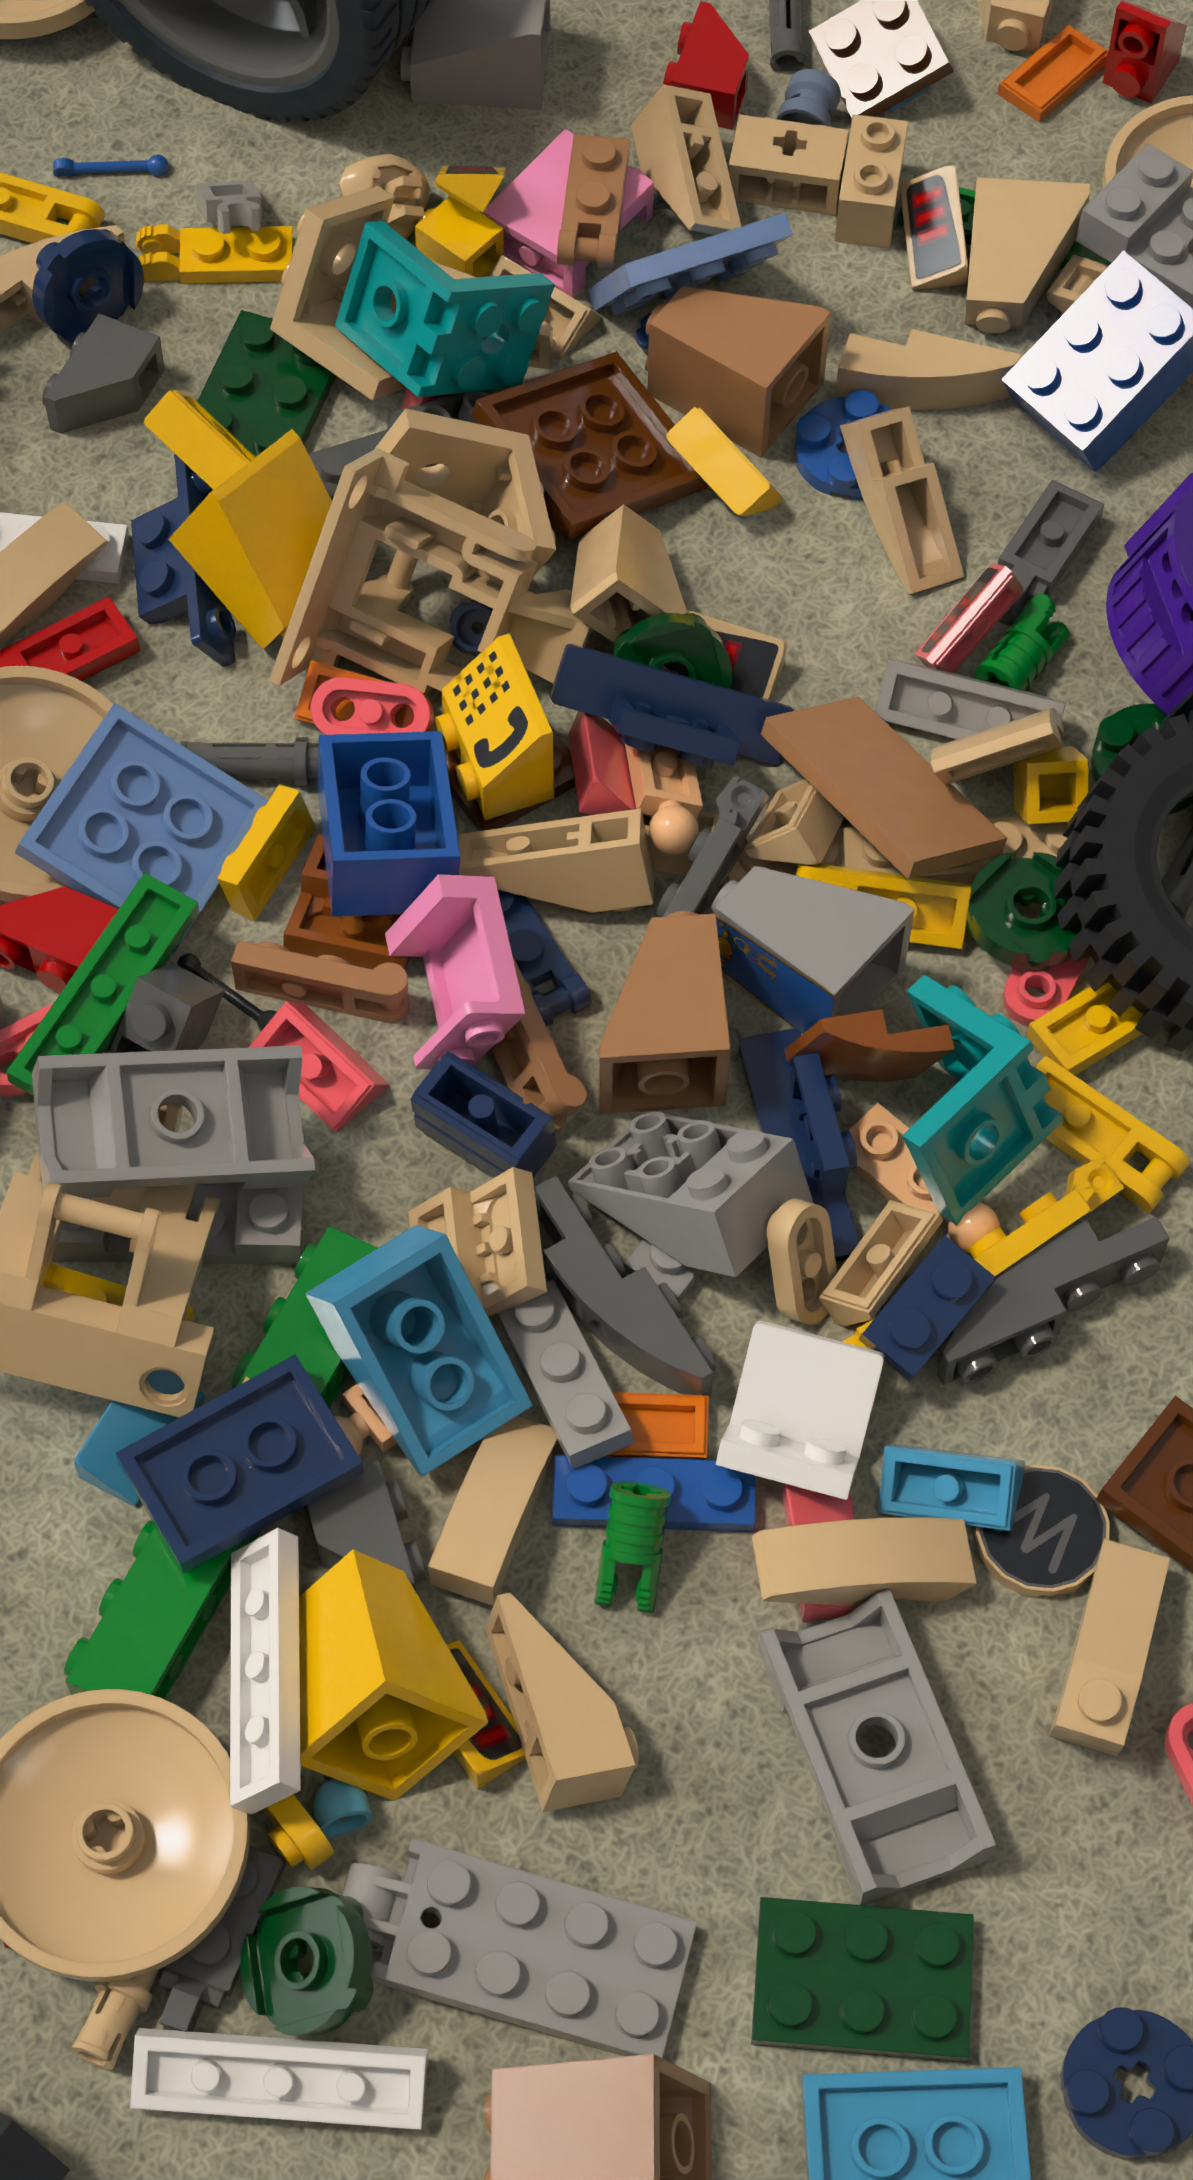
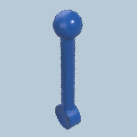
M159 154L153 155L149 160L74 162L69 158H58L53 161V174L55 177L75 176V174L116 172H150L153 176L160 177L164 176L169 169L168 160Z

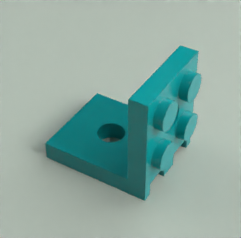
M384 221L365 222L335 327L417 397L512 388L522 384L528 370L529 361L541 325L545 319L546 310L555 284L542 273L453 279ZM392 292L394 293L396 299L395 314L391 307Z
M924 974L906 992L923 1028L949 1024L955 1050L939 1060L938 1063L940 1067L959 1082L902 1136L938 1213L957 1225L969 1210L987 1196L1064 1120L1060 1112L1046 1103L1044 1096L1051 1088L1045 1074L1033 1067L1027 1056L1034 1050L1031 1041L1023 1037L1014 1024L1002 1014L994 1013L990 1016L977 1008L972 999L959 987L950 985L948 988H945ZM979 1131V1133H978V1135L976 1136V1138L972 1141V1139L974 1138V1136L976 1135V1133Z

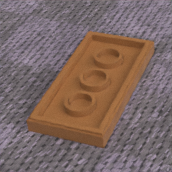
M860 697L766 717L761 732L764 739L907 879L1002 855L1008 838L953 785H945L934 774L932 766Z

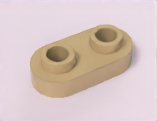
M794 1198L783 1203L772 1214L767 1225L766 1236L777 1308L784 1317L807 1325H814L823 1320L828 1314L819 1297L837 1274L831 1222L828 1212L822 1206Z

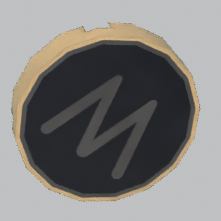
M1035 1464L1025 1466L1012 1530L1007 1531L975 1526L977 1551L983 1566L1001 1585L1023 1596L1041 1598L1042 1595L1054 1596L1059 1594V1596L1076 1592L1093 1578L1103 1539L1109 1540L1110 1521L1104 1506L1095 1500L1098 1494L1084 1479L1060 1467Z

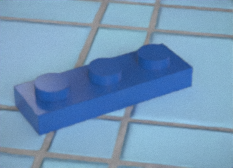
M555 1455L552 1526L606 1528V1524L609 1521V1505L612 1502L609 1496L611 1484L621 1481H632L656 1485L671 1492L670 1505L666 1507L667 1518L663 1529L754 1532L756 1476L715 1465L716 1460L602 1457L573 1470L566 1456Z

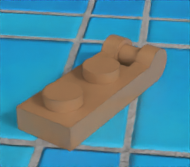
M574 134L561 230L558 237V265L575 266L576 260L597 262V268H615L629 162L630 139Z
M239 940L237 942L231 960L236 990L285 1001L302 1002L308 1006L386 1023L401 1021L410 1010L408 976L406 971L396 963L386 962L372 970L350 965L346 960L333 955L313 957L290 952L284 946L273 942H260L258 944Z
M513 957L525 1015L505 1034L504 1039L495 1044L491 1050L509 1089L521 1096L525 1105L532 1103L553 1116L554 1133L557 1134L565 1125L567 1116L575 1114L586 1101L587 1092L585 1086L578 1078L567 1073L557 1052L555 1040L548 1032L532 998L530 986L524 980Z

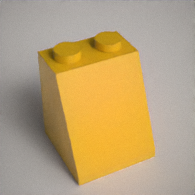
M291 429L211 491L168 540L263 650L280 635L284 639L332 500L301 438Z
M352 1549L299 1596L300 1762L302 1767L396 1801L488 1724L485 1710L403 1570Z

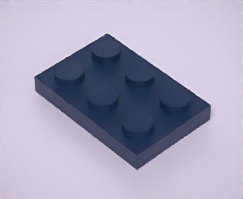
M296 1354L116 1452L119 1465L183 1574L364 1473L363 1462Z

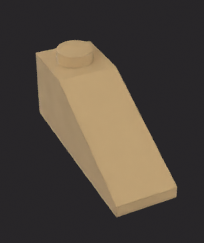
M663 84L631 124L641 171L654 181V188L689 230L716 235L741 227L711 95L709 93Z
M641 808L459 834V875L495 877L497 890L591 913L609 910L623 912L635 909L638 906L653 905L655 868Z
M1103 1539L1050 1737L1116 1757L1125 1745L1141 1685L1170 1558Z
M511 1593L497 1595L486 1624V1630L542 1812L621 1797L633 1770L637 1768L639 1762L638 1745L630 1727H623L615 1702Z

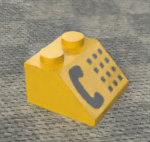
M510 633L497 637L441 690L443 715L435 717L437 731H442L444 750L446 752L455 750L461 763L456 766V774L463 796L466 801L476 799L484 820L554 799L553 732Z

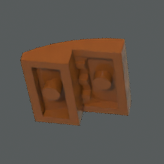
M318 834L301 873V893L284 931L283 946L290 952L313 957L321 955L337 956L346 960L350 965L372 970L380 964L389 962L400 965L406 971L410 959L407 956H389L385 933L402 914L332 917L323 835Z
M880 1009L820 1019L785 1049L787 1062L793 1064V1057L819 1053L825 1075L834 1074L836 1078L845 1080L888 1082L916 1078L955 1049L949 1024L888 1034L883 1010Z

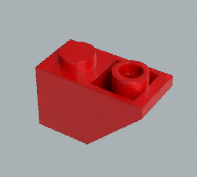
M700 1L693 22L685 21L682 25L677 47V54L680 57L678 62L670 61L668 63L663 84L709 93L718 127L733 130L747 91L749 54L712 4Z
M1121 1L1116 8L1103 83L1113 87L1117 93L1124 97H1137L1152 104L1180 60L1187 25L1140 5Z
M66 886L0 905V967L13 970L16 965L36 973L38 979L45 986L61 993L119 909Z

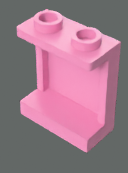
M564 129L485 208L483 214L503 228L505 257L531 273H542L555 284L554 287L574 298L586 285V266L590 261L576 260L575 266L557 264L558 237L561 230L574 137L573 133ZM628 166L620 231L634 216L645 222L653 216L654 181L635 167Z
M438 874L385 933L389 956L423 957L438 1031L413 1055L416 1069H433L440 1058L448 1051L476 1067V1063L495 1044L502 1041L505 1034L525 1015V1009L495 877Z

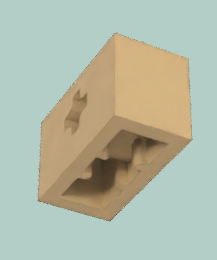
M739 114L728 167L735 201L836 215L847 153L849 130Z
M853 114L838 203L835 242L890 249L904 161L908 121Z

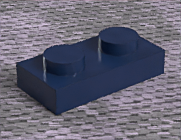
M944 1235L858 1340L871 1350L883 1353L884 1361L910 1382L996 1277Z

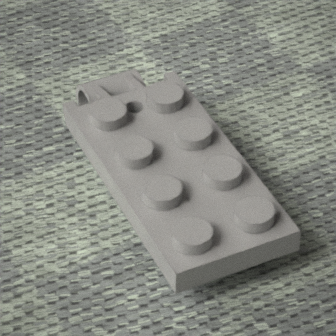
M411 1838L407 1856L410 1859L404 1878L390 1870L370 1864L353 1863L350 1865L342 1895L356 1899L361 1905L363 1920L370 1937L371 1951L382 1952L380 1961H375L371 1978L375 1983L621 2056L655 2054L663 2058L697 1925L696 1921L415 1838ZM433 1913L439 1918L440 1925L436 1928H427L423 1925L421 1917L424 1914Z

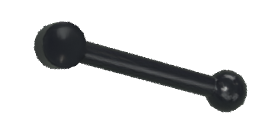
M186 953L179 957L177 961L178 966L225 990L223 998L255 1020L260 1032L277 1013L274 1010L262 1011L202 968L201 962L196 955Z

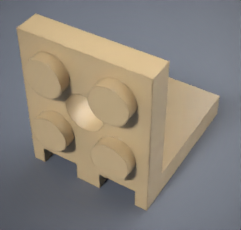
M379 186L306 208L296 228L298 237L290 263L284 270L281 278L283 287L270 330L372 401L407 387L337 329L335 323L365 222L384 221L387 224L395 197Z
M405 408L375 447V449H381L410 463L405 481L531 538L537 546L532 559L539 562L534 575L556 551L555 534L551 529L544 500V488L539 479L529 435ZM430 464H437L435 466L425 467Z

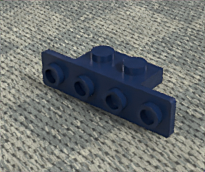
M174 453L178 497L131 520L138 614L148 624H158L188 611L192 644L221 666H228L236 662L234 638L237 632L231 612L168 540L213 489Z
M567 644L565 646L550 693V699L556 705L608 719L617 733L622 734L620 741L630 747L647 752H655L657 745L680 750L678 757L681 760L704 768H713L715 761L734 766L737 756L770 765H777L782 755L761 735L766 717L794 711L789 705L575 644Z
M796 1028L742 1038L739 1041V1053L760 1131L794 1139L813 1203L825 1208L830 1217L835 1261L847 1260L859 1243L846 1198L849 1170L857 1168V1153L851 1132L849 1130L840 1132L835 1113L841 1112L842 1106L836 1077L834 1074H824L819 1053L793 1057V1064L787 1062L785 1049L801 1036L800 1030Z

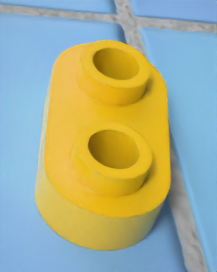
M294 1794L262 1809L276 1827L267 1834V1837L291 1868H294L303 1861L313 1871L335 1854L326 1836Z

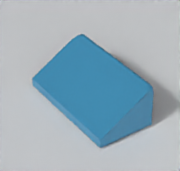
M156 1370L147 1376L150 1386L160 1393L172 1395L184 1389L182 1379L171 1371ZM200 1391L198 1392L195 1409L200 1407L205 1399V1395ZM111 1401L74 1460L78 1477L136 1508L140 1499L119 1465L116 1452L179 1417Z
M887 1445L884 1448L878 1513L904 1517L964 1519L965 1525L1010 1531L1012 1530L1024 1477L1025 1460L918 1446Z

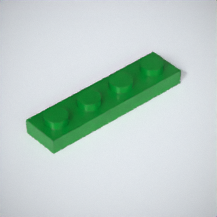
M144 872L6 1071L8 1082L34 1096L32 1072L38 1056L104 1053L117 1033L137 978L164 965L199 914L198 901Z

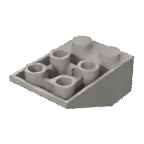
M646 1111L634 1118L624 1132L605 1149L595 1153L590 1158L589 1163L568 1181L570 1190L577 1192L581 1197L683 1265L732 1277L738 1276L768 1247L766 1230L769 1219L783 1203L794 1198L813 1203L793 1138L762 1133L759 1130H746L715 1124L706 1120L699 1121L667 1115L659 1111Z

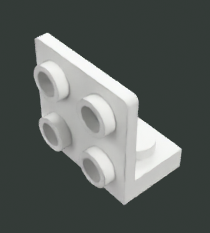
M757 1321L752 1330L731 1420L721 1439L715 1465L847 1500L855 1478L885 1359L883 1353L777 1324Z

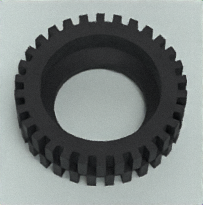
M1184 714L1169 718L1159 732L1155 726H1152L1141 733L1131 746L1128 743L1104 771L1077 807L1078 810L1067 824L1063 836L1067 839L1058 850L1055 866L1064 868V870L1054 881L1055 898L1069 899L1057 914L1061 931L1078 927L1081 930L1069 944V952L1074 962L1091 956L1095 963L1084 979L1094 992L1109 982L1118 993L1107 1006L1119 1017L1131 1005L1139 1010L1143 1015L1135 1029L1149 1038L1161 1025L1171 1029L1165 1046L1180 1052L1193 1041V928L1175 910L1163 888L1158 870L1157 847L1160 831L1169 812L1177 804L1193 796V719L1188 724Z

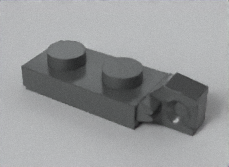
M1051 480L998 559V564L1010 569L1024 588L1021 596L999 622L1010 626L1028 600L1030 601L1034 596L1042 592L1045 595L1051 594L1101 519L1105 504Z
M734 776L716 798L720 812L719 820L712 831L705 828L696 838L688 855V861L692 863V866L681 885L673 882L668 887L658 905L656 912L658 916L666 917L668 914L677 911H691L698 915L707 914L748 843L746 837L769 799L768 794L764 790L738 776Z
M250 1846L241 1884L222 1919L196 1947L181 1958L163 1967L164 1971L159 1985L160 1988L171 1991L159 2021L163 2025V2030L193 2032L204 2004L220 2010L226 1996H231L240 1975L241 1949L246 1933L256 1934L259 1922L265 1915V1913L257 1912L265 1901L273 1895L285 1867L284 1858Z

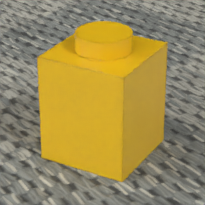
M449 196L436 208L428 209L424 213L425 217L420 218L417 225H415L416 248L433 262L459 270L476 278L488 277L500 256L504 255L503 228L481 212L477 213L452 196Z
M1074 746L1059 747L1013 763L1015 811L1027 824L1069 822L1078 810L1077 807L1089 793L1088 759Z

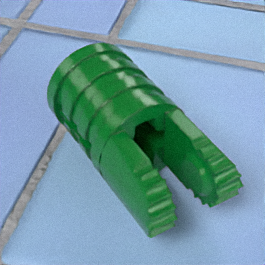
M1044 592L1037 594L1027 603L1003 633L1002 638L997 641L993 649L975 669V679L1022 691H1027L1034 680L1040 675L1043 668L1047 666L1070 634L1064 622L1060 623L1058 621L1048 624L1049 618L1053 617V613L1056 612V606L1048 594L1045 595Z
M632 1481L615 1482L610 1486L609 1496L612 1502L608 1510L609 1521L606 1524L605 1531L607 1537L602 1542L594 1603L596 1605L611 1606V1601L616 1596L618 1576L616 1574L618 1562L643 1565L642 1577L638 1580L635 1601L638 1603L637 1611L654 1613L663 1549L661 1548L665 1532L663 1526L666 1524V1507L670 1505L671 1492L665 1488L648 1483Z

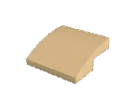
M1050 708L936 746L931 751L930 762L934 774L945 785L1062 747L1061 737L1066 735L1059 713L1056 709Z
M512 1167L471 1192L449 1187L408 1211L410 1228L418 1225L447 1235L488 1317L511 1309L547 1292L532 1172Z

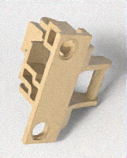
M376 448L345 465L269 681L277 686H281L297 674L308 669L311 660L337 667L340 656L399 684L410 685L425 693L433 688L441 691L463 670L446 662L455 636L400 612L403 605L409 602L414 590L410 581L419 559L452 575L448 588L493 609L477 651L482 652L497 637L510 633L525 669L554 683L565 646L567 644H575L585 647L592 628L572 614L570 608L572 591L564 589L541 594H534L528 591L539 563L532 559L537 547L535 542L521 532L405 481L410 463L381 449ZM379 541L396 548L397 550L388 574L364 582Z
M176 1103L161 1106L158 1111V1118L161 1124L172 1132H178L184 1106ZM36 1152L28 1174L14 1172L0 1209V1372L179 1418L193 1411L214 1327L187 1321L185 1316L212 1234L220 1199L207 1195L203 1208L200 1207L195 1222L189 1220L197 1184L115 1188L110 1197H92L89 1200L62 1193V1185L48 1182L43 1193L39 1152ZM65 1222L131 1238L129 1251L134 1253L122 1306L42 1286ZM156 1370L171 1371L182 1379L184 1389L172 1395L160 1393L150 1386L147 1376Z

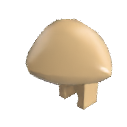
M392 154L363 158L346 167L338 184L341 196L344 197L375 186L381 187L395 197L387 224L407 240L415 230V225H417L419 219L425 217L424 213L428 209L432 189L425 174L406 159Z

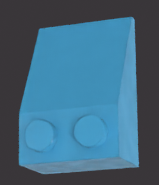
M415 1225L305 1293L336 1353L419 1475L424 1476L533 1406L447 1235Z

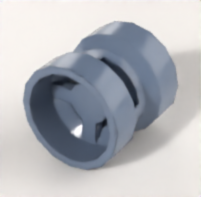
M804 69L797 71L790 78L785 92V102L781 104L776 119L831 127V116L835 114L841 98L839 84L829 74L819 70Z

